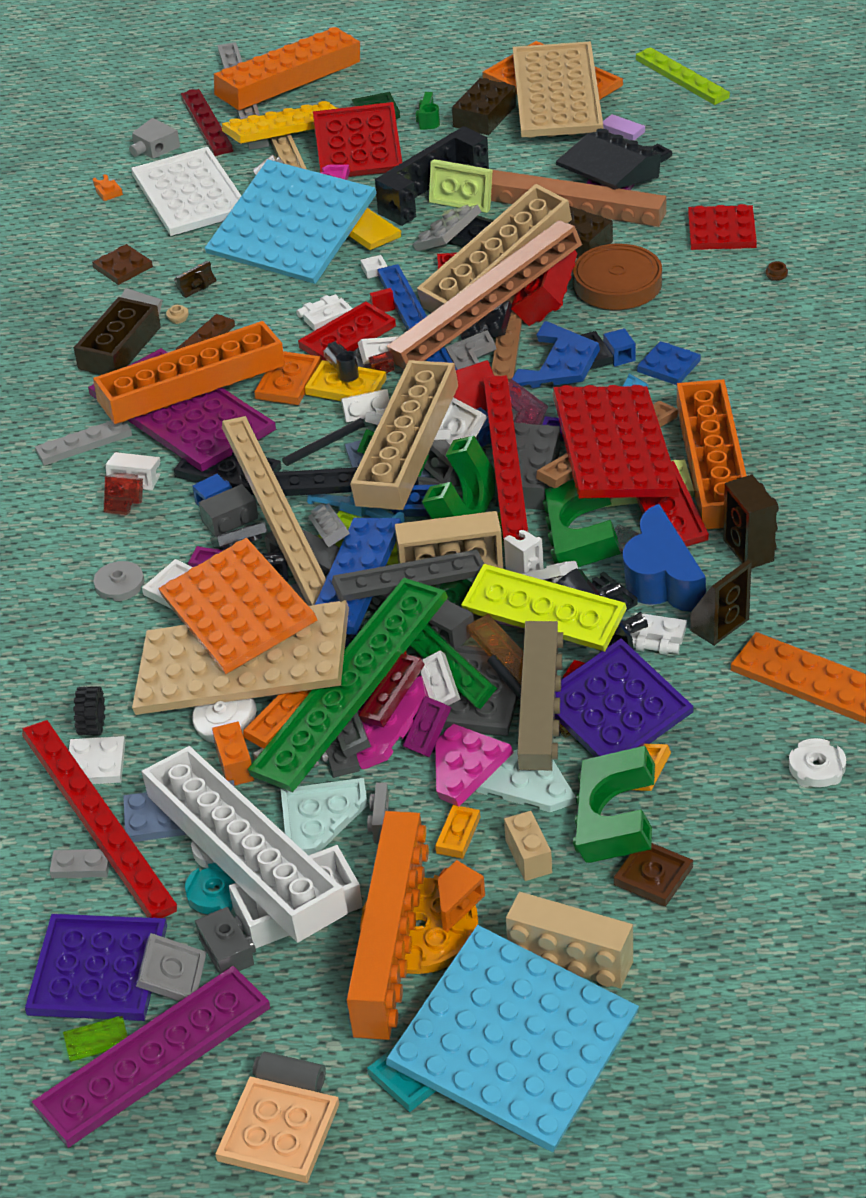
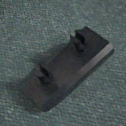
M577 568L556 582L559 585L610 599L623 594L621 586L617 584L616 580L596 589L584 572ZM642 612L627 618L625 621H620L608 647L619 639H623L634 650L631 633L648 627V622L645 616L642 617Z

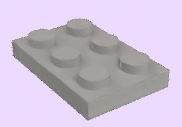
M478 204L470 207L464 205L456 211L453 209L447 210L442 214L443 218L433 222L429 230L419 234V239L412 245L416 251H421L447 244L482 211Z

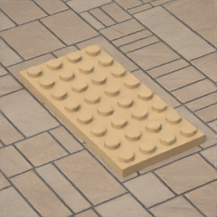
M591 41L513 47L521 137L576 135L596 132L600 128L603 129Z
M347 601L309 606L315 613L318 621L227 674L222 671L186 625L147 630L132 706L135 715L215 704L218 701L229 702L340 686L349 613Z

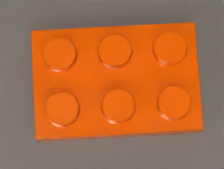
M283 351L285 366L276 368L274 371L265 372L254 391L255 399L299 405L305 395L306 384L321 363V356Z

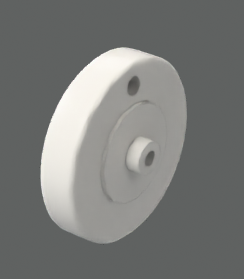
M253 698L229 702L218 701L215 704L195 706L192 722L196 731L204 740L215 743L213 727L239 721L243 733L244 729L255 719L256 703Z

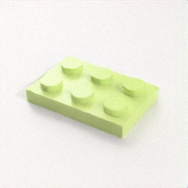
M434 159L431 161L429 202L458 208L464 205L470 207L478 204L482 212L488 213L491 206L493 170Z

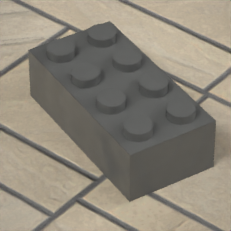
M514 423L525 509L545 510L543 500L546 499L545 489L550 486L536 479L537 470L558 459L561 450L560 426ZM495 483L496 506H499L497 485Z

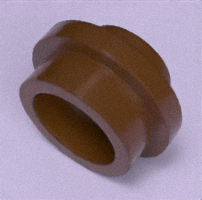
M774 261L768 265L766 276L772 280H782L788 276V269L783 262Z

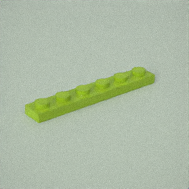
M646 48L636 54L638 62L713 105L730 98L729 91L656 51L654 48Z

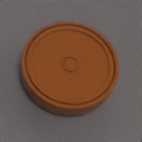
M607 244L592 248L576 260V265L573 268V285L578 297L592 306L603 309L623 310L644 305L654 299L662 288L661 261L651 251L636 245Z

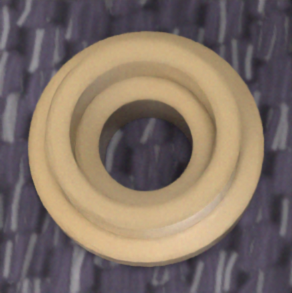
M174 305L167 310L166 315L170 322L179 324L186 321L189 312L184 306Z

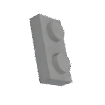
M376 783L375 794H370V811H373V815H368L367 829L368 832H373L374 843H379L385 811H388L389 808L387 783Z
M101 849L54 850L50 866L51 878L108 877L110 863Z

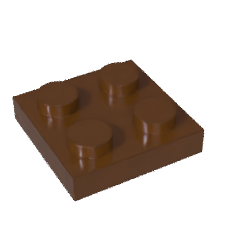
M128 244L120 246L118 249L92 262L94 269L117 285L153 267L152 260Z
M651 843V850L629 855L614 876V885L666 907L692 870L693 860Z

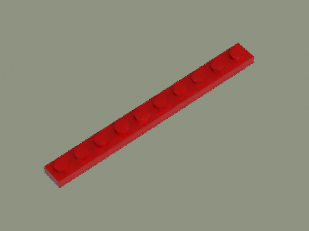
M507 375L484 377L503 542L504 538L508 535L515 537L517 540H523L525 538L519 535V530L528 532L508 377Z
M48 720L22 728L23 738L147 918H164L177 912V904Z

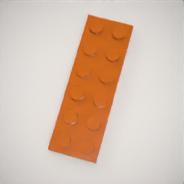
M758 632L752 636L731 663V671L866 724V674Z

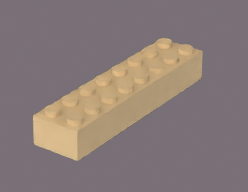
M535 184L417 287L422 308L431 313L557 221L570 222L572 218L569 201Z
M408 361L350 483L355 506L392 510L404 509L458 388L454 363Z

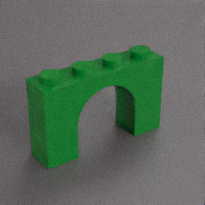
M475 436L455 439L452 441L446 457L460 479L463 501L451 482L430 486L422 503L432 519L485 513L495 493V470Z
M574 480L568 481L557 488L549 487L545 489L546 499L543 500L546 513L549 514L545 518L547 526L551 530V532H548V537L552 547H554L550 550L555 564L576 561L577 566L581 567L621 554L618 536L611 520L580 529L568 528L578 516L612 505L611 498H578Z
M645 746L582 760L581 773L578 774L580 792L576 796L578 814L575 815L577 830L576 836L573 837V845L575 851L581 854L586 863L651 850L652 826L642 809L613 816L601 815L604 806L616 795L625 791L654 785L655 763Z

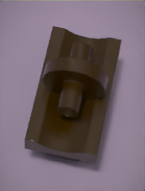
M205 261L174 278L176 287L181 291L184 298L208 288L209 285L217 281L212 273L210 261Z

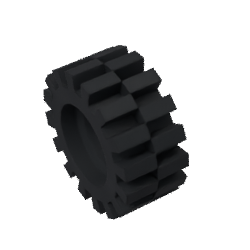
M100 686L77 687L73 711H75L74 721L78 735H101L103 732L105 698Z

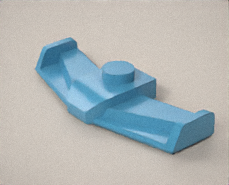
M328 494L308 495L307 497L308 504H313L314 502L329 503L330 505L339 506L340 511L359 517L366 514L372 518H400L402 523L405 521L403 512H398L394 515L381 508L355 506L353 494L348 497Z

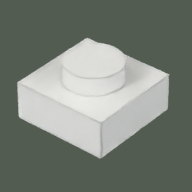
M381 255L361 260V268L367 278L377 277V269L388 267Z

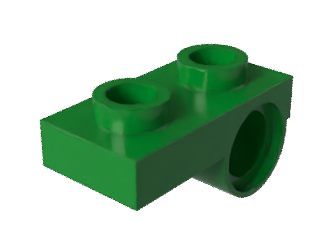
M425 92L423 100L419 101V110L416 111V122H419L421 130L435 129L440 126L439 106L434 104L433 92Z

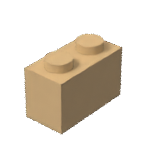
M532 811L504 818L505 841L524 880L528 881L551 874V850Z

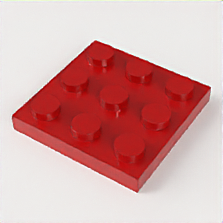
M753 205L688 207L691 250L757 248Z

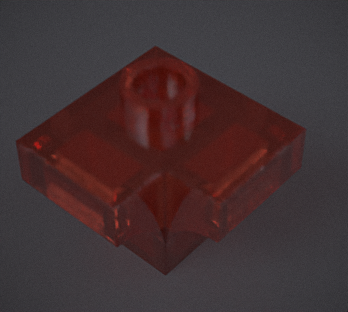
M113 473L105 476L104 512L128 515L132 503H142L143 478H138V475L125 473Z

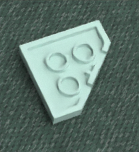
M518 749L514 750V753L476 790V792L485 795L492 793L502 796L504 800L522 805L528 803L539 806L540 810L553 812L576 804V796L554 760L552 771L519 770Z
M364 778L298 786L293 793L281 789L285 834L308 856L323 850L367 807Z

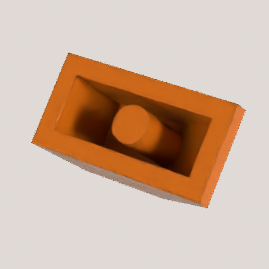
M458 860L449 868L442 870L438 877L443 930L448 932L485 896L484 876Z

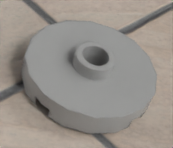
M116 561L101 567L95 574L93 582L96 593L101 598L107 600L108 597L113 598V601H122L137 595L141 591V586L144 585L145 580L142 569L137 564L129 561Z

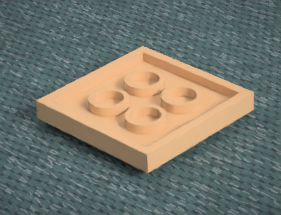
M249 1077L217 1149V1161L308 1183L339 1107V1098Z

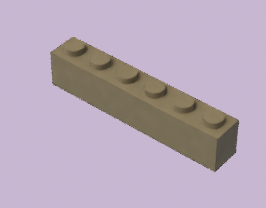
M525 621L517 753L519 770L552 771L553 760H558V743H554V737H559V720H555V714H560V698L556 697V692H561V675H557V670H562L563 661L562 654H558V648H563V632H558V621Z

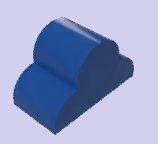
M660 504L649 508L642 515L640 520L641 534L630 539L623 549L626 589L638 598L639 603L654 605L668 601L676 609L692 612L706 594V577Z

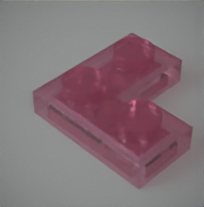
M510 379L508 384L511 406L518 412L514 423L540 425L548 406L514 380Z

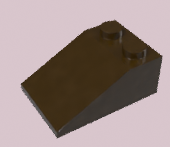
M745 561L712 585L691 612L690 631L713 646L749 620L751 561Z

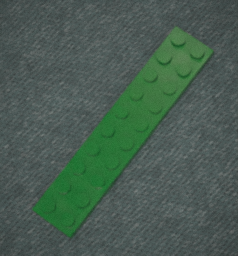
M403 578L345 649L341 685L312 689L248 768L250 775L293 793L388 674L400 655L404 654L447 600L448 596L445 590Z

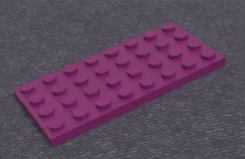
M160 348L130 365L168 352ZM93 384L88 387L89 394L97 399ZM222 387L210 393H204L189 400H183L169 407L160 408L146 415H140L127 420L181 458H185L188 463L202 472L232 455L233 450L222 429V421L246 416L257 440L276 430V424L273 420Z

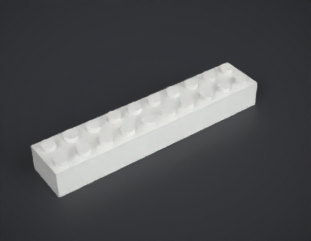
M188 746L142 770L148 797L297 943L348 914L343 887L193 748Z

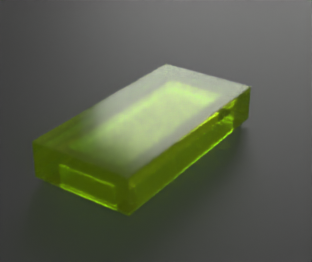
M123 1016L63 1032L70 1062L104 1053L128 1037Z

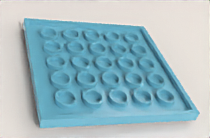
M267 159L208 242L205 251L208 254L315 284L377 194L376 189L368 185Z
M477 925L388 1055L386 1065L540 1147L554 1152L636 1016L639 1006Z

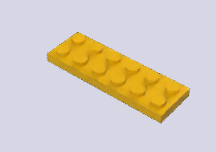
M321 101L317 105H302L301 108L297 109L285 108L281 112L271 111L261 116L250 115L246 119H230L229 122L222 123V131L241 144L315 129L313 111L337 109V107L330 104V102Z

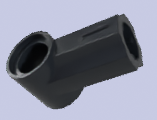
M336 342L329 343L327 348L323 350L324 357L338 371V378L344 382L356 380L359 377L356 353L347 351Z

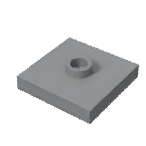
M151 933L147 940L136 987L181 1001L199 988L207 952Z

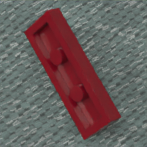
M403 653L400 655L358 715L362 722L384 728L425 664L420 657Z

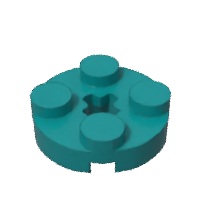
M216 863L208 864V868L201 871L197 868L188 876L185 883L188 904L197 912L208 915L225 907H228L231 912L233 906L229 885L236 882ZM215 886H219V888H220V889L217 890V891H210V890H208L209 888H210V889L215 888Z

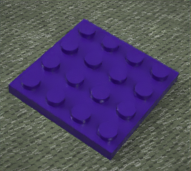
M619 639L609 646L605 652L602 651L561 680V692H556V697L560 698V714H555V719L559 720V723L594 757L650 744L692 714L694 706L623 639Z
M51 914L25 1005L27 1016L145 1021L152 992L136 987L148 937L152 933L165 938L167 930L166 918Z

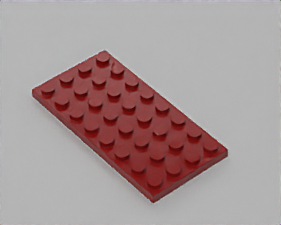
M563 385L561 387H553V398L578 498L679 497L680 488L647 386L609 385L608 387H596L594 385H586L584 387H572Z

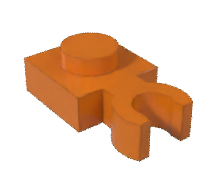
M106 174L103 175V180L93 178L96 192L103 201L123 195L121 187L115 180L109 181Z

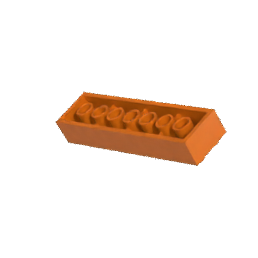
M331 27L324 32L316 33L306 39H300L293 44L285 45L280 49L269 51L264 55L256 56L251 60L240 62L233 67L214 73V95L237 110L244 109L360 62V41L337 27Z
M260 321L94 377L96 398L114 424L122 423L128 419L146 415L151 411L169 407L183 400H189L192 397L210 393L215 389L230 386L236 382L285 366L283 345L265 322Z
M725 380L677 383V409L697 509L706 529L723 528L725 483L747 476Z
M385 811L347 995L353 1038L390 1040L392 1028H397L398 1009H396V1004L401 1003L403 997V985L400 982L401 978H406L407 960H405V955L411 953L412 937L409 934L410 930H415L416 927L414 907H419L420 889H418V885L424 883L425 869L422 867V864L428 861L429 846L424 844L426 840V825H421L420 813Z

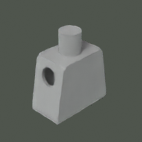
M151 118L132 133L134 144L129 147V150L134 157L142 153L152 159L180 147L178 130Z

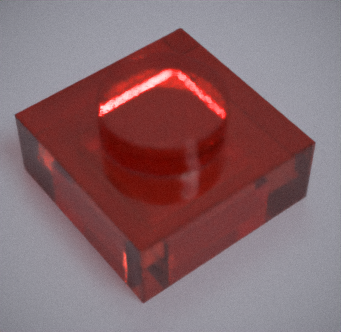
M391 351L368 357L369 369L385 371L386 374L394 370Z

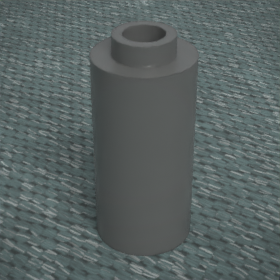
M264 1051L261 1056L256 1057L252 1072L259 1079L320 1093L325 1081L326 1068L322 1064Z

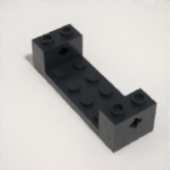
M462 126L375 179L378 214L400 226L416 218L415 198L430 189L431 161L434 159L489 169L487 137Z

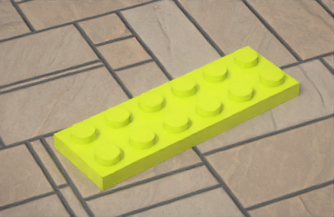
M483 564L461 604L462 608L469 610L473 614L525 628V621H558V632H563V640L604 652L627 609L624 602Z

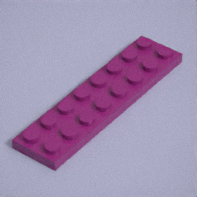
M231 966L32 1101L33 1108L69 1148L270 1009V1002L234 966Z

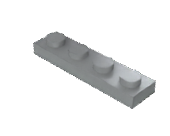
M110 420L109 422L68 434L56 440L47 441L35 446V450L45 466L130 437L132 432L126 421L114 424Z
M329 503L325 506L324 504L318 505L311 511L312 514L308 516L328 547L350 534Z

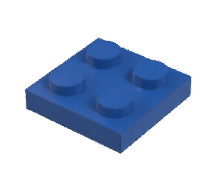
M660 341L637 365V372L677 385L701 361V354Z

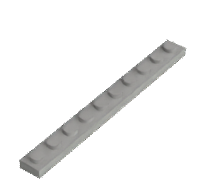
M236 42L217 45L224 69L242 62ZM257 104L237 110L239 119H246L250 115L260 116ZM268 138L247 142L249 150L269 146Z

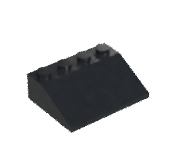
M600 128L596 132L586 134L556 161V165L612 189H618L659 178L661 153L653 150L650 146L639 145L635 140L624 139L622 135L609 133V130Z

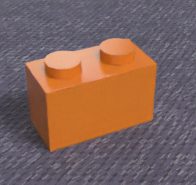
M239 721L213 727L215 747L224 778L227 781L234 780L235 785L254 781V777L248 771V768L251 766V758Z

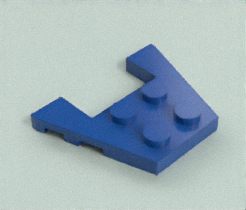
M544 321L537 333L538 342L554 343L553 348L540 371L517 369L510 385L517 387L531 385V388H537L542 383L553 382L554 385L583 382L600 351L599 344L572 331Z

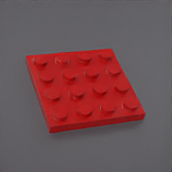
M393 102L313 111L320 172L327 165H349L350 173L348 177L386 173L402 163Z

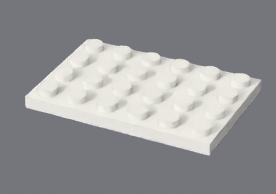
M209 147L131 168L133 177L170 236L224 221L241 197V194Z

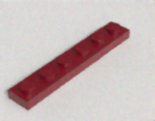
M190 89L187 92L181 93L184 105L213 155L218 156L233 152L231 142L222 131L220 123L200 89Z

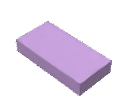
M613 114L603 121V129L609 130V133L622 135L623 138L628 140H636L645 133L644 125Z

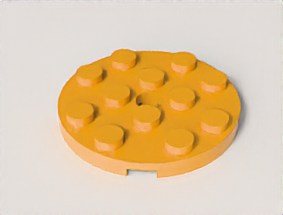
M434 875V878H424V883L418 885V889H420L419 907H414V912L416 913V920H423L426 923L425 927L416 926L415 930H410L409 936L412 937L411 953L405 955L408 974L431 973L449 967L478 925V914L475 905L448 932L443 930L438 887L439 876ZM367 901L365 902V904H364V906H363V908H362V916H361V920H360V932H361V927H362V922H363V917H364V912H365V908H366V903H367Z

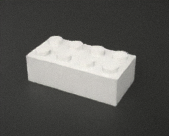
M338 845L309 855L343 887L348 913L363 907L360 884ZM237 883L229 885L233 909L240 918L246 935L250 936L253 940L255 948L290 936Z

